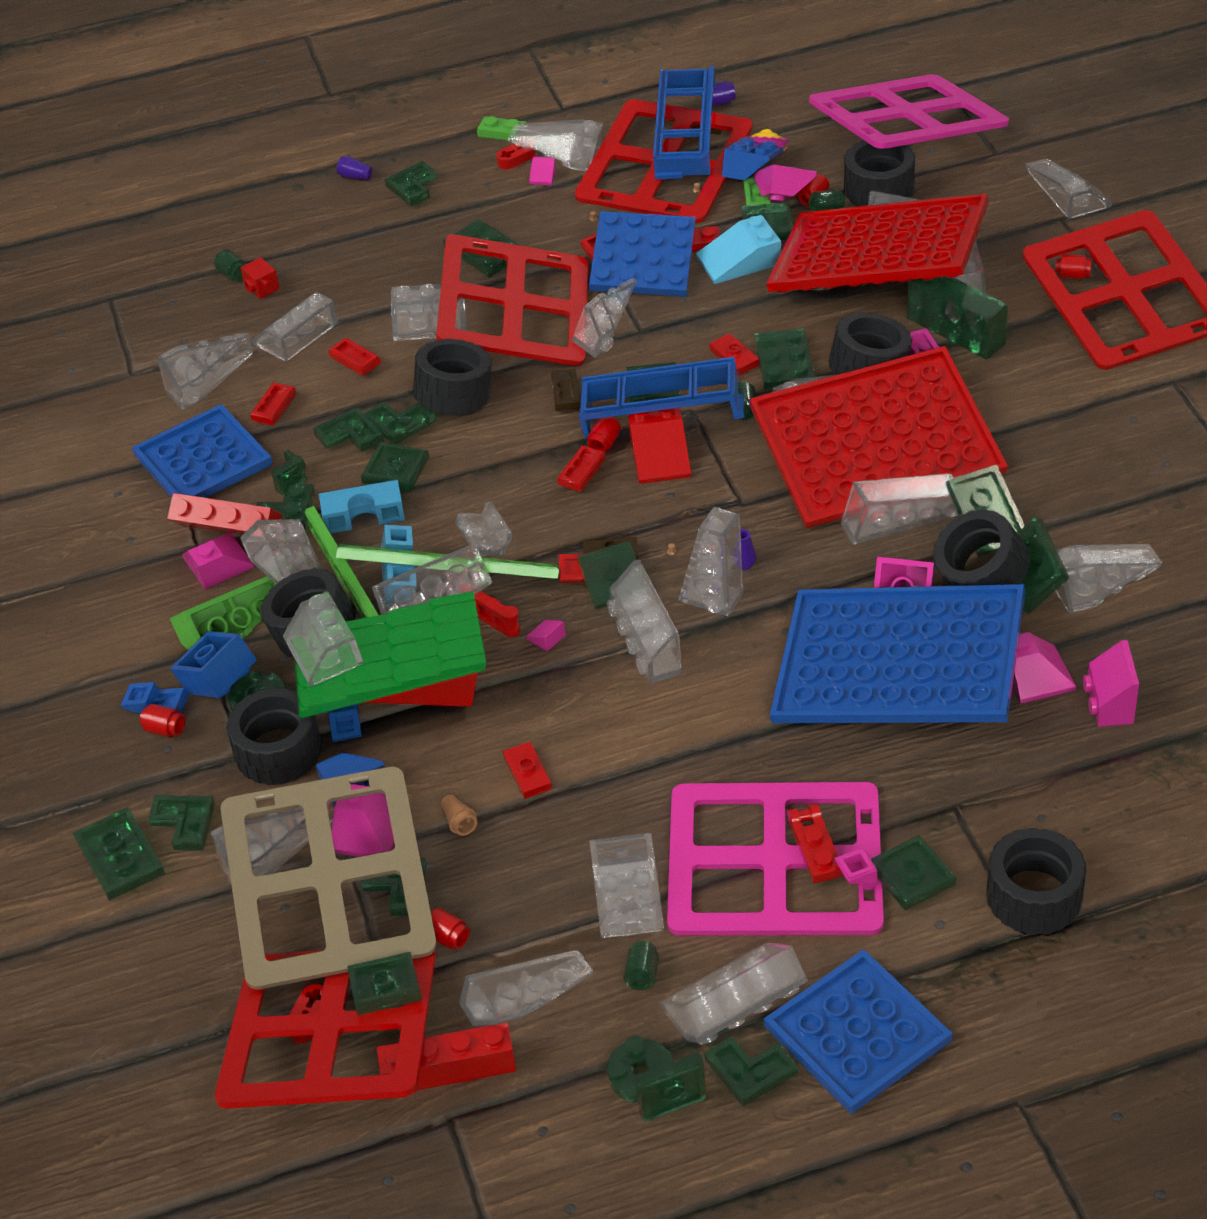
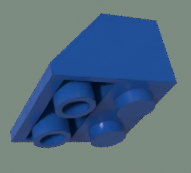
M740 138V140L724 150L722 177L745 180L781 154L783 147L776 146V143L771 141L756 143L752 138Z

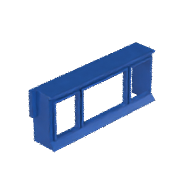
M714 64L708 69L663 71V68H660L653 151L655 179H683V175H711L709 155L713 89H716ZM702 95L700 129L664 130L666 97ZM700 137L699 151L662 152L663 138Z
M728 357L582 377L581 408L578 416L584 438L586 439L590 433L591 419L730 401L733 418H744V395L739 394V377L735 358ZM728 384V390L697 394L698 387ZM689 389V395L625 403L626 397ZM617 398L616 405L592 408L593 401Z

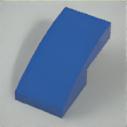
M155 682L134 683L129 685L121 706L123 709L141 714L142 710L147 708L148 705L156 704L177 709L182 713L189 694L185 688L159 689Z
M357 704L329 711L328 715L333 742L362 737Z

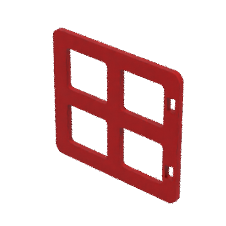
M636 99L628 100L622 107L577 186L575 199L582 203L642 214L695 217V223L703 222L707 218L727 177H722L724 150L740 140V138L749 137L753 129L752 121L749 118L712 112L711 128L731 131L732 133L718 159L710 160L711 175L708 176L693 205L654 199L664 180L655 179L654 150L621 144L636 117L643 116L656 119L657 103ZM666 105L665 120L675 122L671 130L692 129L693 126H700L701 110ZM687 137L666 138L663 143L662 152H679ZM613 159L651 165L635 194L630 195L596 188ZM604 196L612 198V201L601 199V197ZM669 208H670V209L680 210V212L677 213V212H671V211H668V210H669Z
M1142 210L1027 246L1023 250V260L1092 361L1100 369L1108 370L1207 337V317L1178 327L1167 328L1142 294L1144 291L1175 281H1181L1207 315V283L1152 211ZM1142 230L1147 233L1169 265L1131 276L1105 241ZM1079 249H1086L1110 284L1072 295L1060 281L1047 262V259ZM1116 300H1122L1148 336L1108 348L1082 311ZM1199 326L1204 328L1203 331L1194 333L1192 330ZM1132 348L1135 351L1133 354L1123 355V351Z
M455 234L447 236L444 249L436 339H460L472 342L487 352L572 366L582 365L586 355L587 259L578 255ZM473 245L482 246V247H487V249H485V248H479V247H473ZM466 252L505 259L507 261L505 288L499 289L461 282L459 280L461 254ZM547 258L558 259L561 261L549 260ZM531 263L570 271L569 299L564 300L526 293L524 291L526 264ZM464 298L502 305L504 307L502 335L494 336L457 329L455 327L457 299ZM523 309L567 316L569 319L568 346L561 347L523 340L521 338Z
M323 950L265 954V957L268 961H275L321 952ZM436 950L426 957L371 967L411 966L406 1001L404 1006L399 1008L345 1011L353 972L350 971L325 977L320 1006L317 1012L260 1017L266 988L252 989L248 986L244 976L214 1094L217 1106L223 1109L388 1099L408 1097L415 1093L419 1081L436 963ZM401 1030L393 1073L374 1076L332 1077L339 1039L343 1033ZM313 1035L307 1069L303 1079L296 1081L243 1083L252 1045L256 1039Z

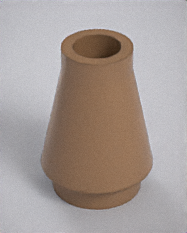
M455 795L445 796L441 800L440 806L445 813L450 830L461 836L473 832L477 826L476 812L458 800Z

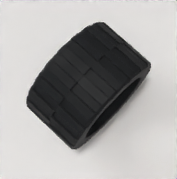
M861 140L846 151L844 155V192L850 202L857 206L907 202L913 196L915 189V154L909 146L902 145L881 149L872 146L865 140Z
M872 312L849 314L837 323L828 360L829 368L834 375H839L909 356L912 346L911 334L904 325L886 315Z
M440 339L425 344V346L419 348L415 355L414 398L421 406L438 414L459 416L480 410L487 404L489 399L492 369L491 357L482 347L460 339Z
M971 510L957 516L940 532L938 540L934 545V565L949 586L1021 584L1027 575V569L1030 565V554L1026 544L1009 521L994 510ZM1000 543L996 554L987 564L972 571H963L967 560L976 550L987 544Z
M318 568L301 570L279 581L265 596L260 608L261 618L280 650L287 657H292L293 659L294 638H297L300 634L338 627L339 623L352 621L356 618L354 607L336 576L326 569Z
M286 688L260 690L238 702L234 706L233 711L230 712L226 725L227 734L237 768L246 778L252 779L257 783H265L266 785L283 784L300 778L301 775L310 771V768L318 761L322 750V743L316 717L312 715L299 719L296 691ZM277 729L294 730L291 735L277 742H254L261 735Z
M1019 829L1002 837V840L993 847L988 865L986 895L988 906L991 907L994 916L1000 919L1001 923L1005 926H1009L1020 933L1025 932L1030 935L1051 934V932H1058L1064 929L1065 926L1070 925L1075 920V917L1079 915L1083 903L1087 867L1081 850L1076 847L1072 840L1049 829ZM1024 871H1039L1055 877L1062 885L1049 891H1030L1016 885L1011 881L1010 877Z

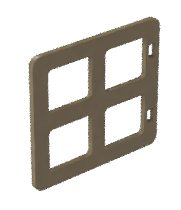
M386 767L228 797L222 802L220 809L243 968L249 987L256 990L426 957L435 951L436 937L404 774L399 768ZM369 780L370 787L351 790L350 783ZM383 793L386 796L395 848L388 852L338 860L335 856L327 810L328 804L334 801ZM274 798L275 805L257 808L256 801ZM298 808L302 809L305 815L312 864L309 867L269 875H253L245 825L246 820L255 816ZM400 875L411 931L402 936L361 944L351 943L341 890L342 886L345 883L380 876ZM315 890L319 898L326 940L325 950L275 961L266 960L258 902L262 899Z

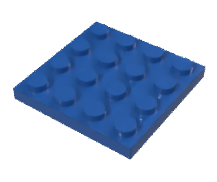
M600 211L589 282L590 291L686 297L695 217Z
M222 404L132 447L134 456L171 498L173 493L207 498L273 465L271 456Z
M864 949L764 1018V1026L850 1114L856 1112L952 1041L953 1035L950 1030Z

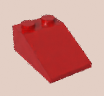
M680 408L627 415L629 436L639 484L691 477Z

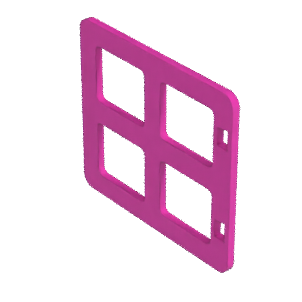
M934 74L816 93L809 96V103L872 146L881 149L1002 128L1009 124L1007 116L943 77ZM932 87L946 97L910 103L894 92ZM875 97L889 107L851 113L835 102ZM966 108L981 119L942 124L927 113ZM908 118L923 129L884 135L868 124Z
M869 782L684 783L673 788L671 798L667 925L672 934L679 936L875 935L881 932L884 918L878 789L874 784ZM850 803L855 806L857 842L853 845H834L838 856L864 848L877 869V883L858 884V911H787L786 871L788 869H807L798 845H788L786 843L785 807L788 804ZM703 804L762 805L764 807L763 844L758 846L695 845L693 843L694 808L697 805ZM871 813L872 824H861V814ZM696 869L763 870V911L758 913L693 912V872ZM874 889L875 901H864L863 890Z

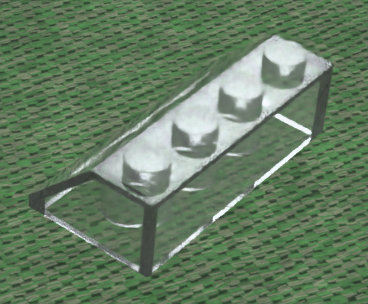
M639 559L635 560L609 588L610 600L607 601V607L611 617L616 616L617 618L616 624L620 635H625L627 638L626 645L630 655L635 654L636 665L641 675L645 674L649 684L682 674L680 638Z
M766 942L659 1003L686 1040L703 1045L715 1040L718 1037L717 1033L721 1030L740 1026L746 1021L744 1017L751 1013H761L773 1006L772 1001L781 996L782 998H787L796 994L800 990L799 986L808 982L792 946Z

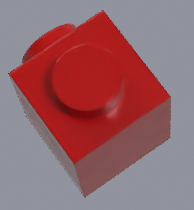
M261 257L240 267L246 290L249 293H253L259 299L280 289L276 270Z

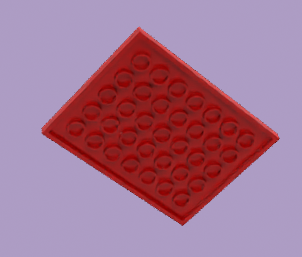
M988 194L800 212L767 280L768 292L777 291L778 293H785L789 290L798 289L808 291L820 287L831 289L843 285L855 287L865 283L882 284L888 281L906 282L910 279L930 280L935 277L946 276L948 278H955L963 275L989 204Z
M946 346L750 398L749 401L753 415L806 529L1007 472L1008 465Z

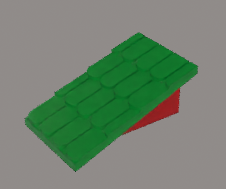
M470 591L429 599V603L393 609L384 615L341 622L338 627L306 632L294 638L293 647L299 719L358 703L472 707L477 674L480 671H484L486 666L474 592Z

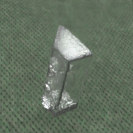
M441 284L392 287L391 317L393 341L436 338ZM458 298L455 327L459 330L467 331V299Z
M318 292L313 293L251 340L252 344L287 362L338 324L334 300Z
M328 591L314 595L310 599L301 602L283 634V638L309 687L364 664L355 637Z

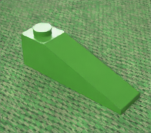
M275 573L170 618L181 644L189 650L208 631L239 634L242 639L246 637L262 621L260 608L263 600L271 588L279 582Z

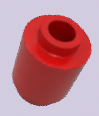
M817 174L813 180L797 192L799 202L806 207L815 206L828 193L830 186L828 179L821 174Z
M1063 254L1061 258H1056L1055 273H1060L1059 278L1083 280V278H1090L1092 258H1086V255Z
M614 417L598 418L587 437L588 447L603 452L609 451L621 431V426L617 419Z
M150 704L142 710L140 715V724L145 732L172 738L173 736H180L185 727V715L181 714L177 709Z
M440 907L430 910L436 942L448 949H461L470 936V928L466 926L465 921Z

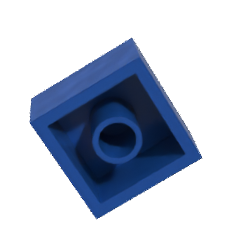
M208 631L170 670L188 694L220 698L231 690V686L239 678L244 677L250 671V667L257 659L239 634Z

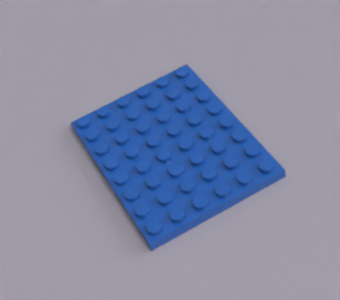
M1024 584L798 590L770 711L771 722H1008L1025 599Z

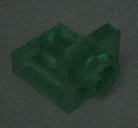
M290 450L284 452L286 462L271 471L275 490L281 495L307 480L304 460L301 456H296Z

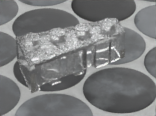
M952 474L853 482L841 525L852 544L855 545L957 516L965 494Z

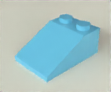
M762 215L753 216L739 221L697 252L696 258L713 283L717 284L774 267L781 254V240Z

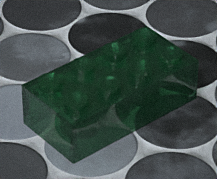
M944 276L935 277L930 280L910 279L908 281L907 319L986 360L1005 345L1007 304L956 278Z

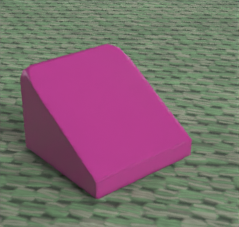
M533 157L529 184L552 185L556 174L555 158Z
M544 620L526 636V639L543 650L548 651L566 636L565 624L562 621Z
M864 848L835 858L836 864L849 884L877 883V869Z

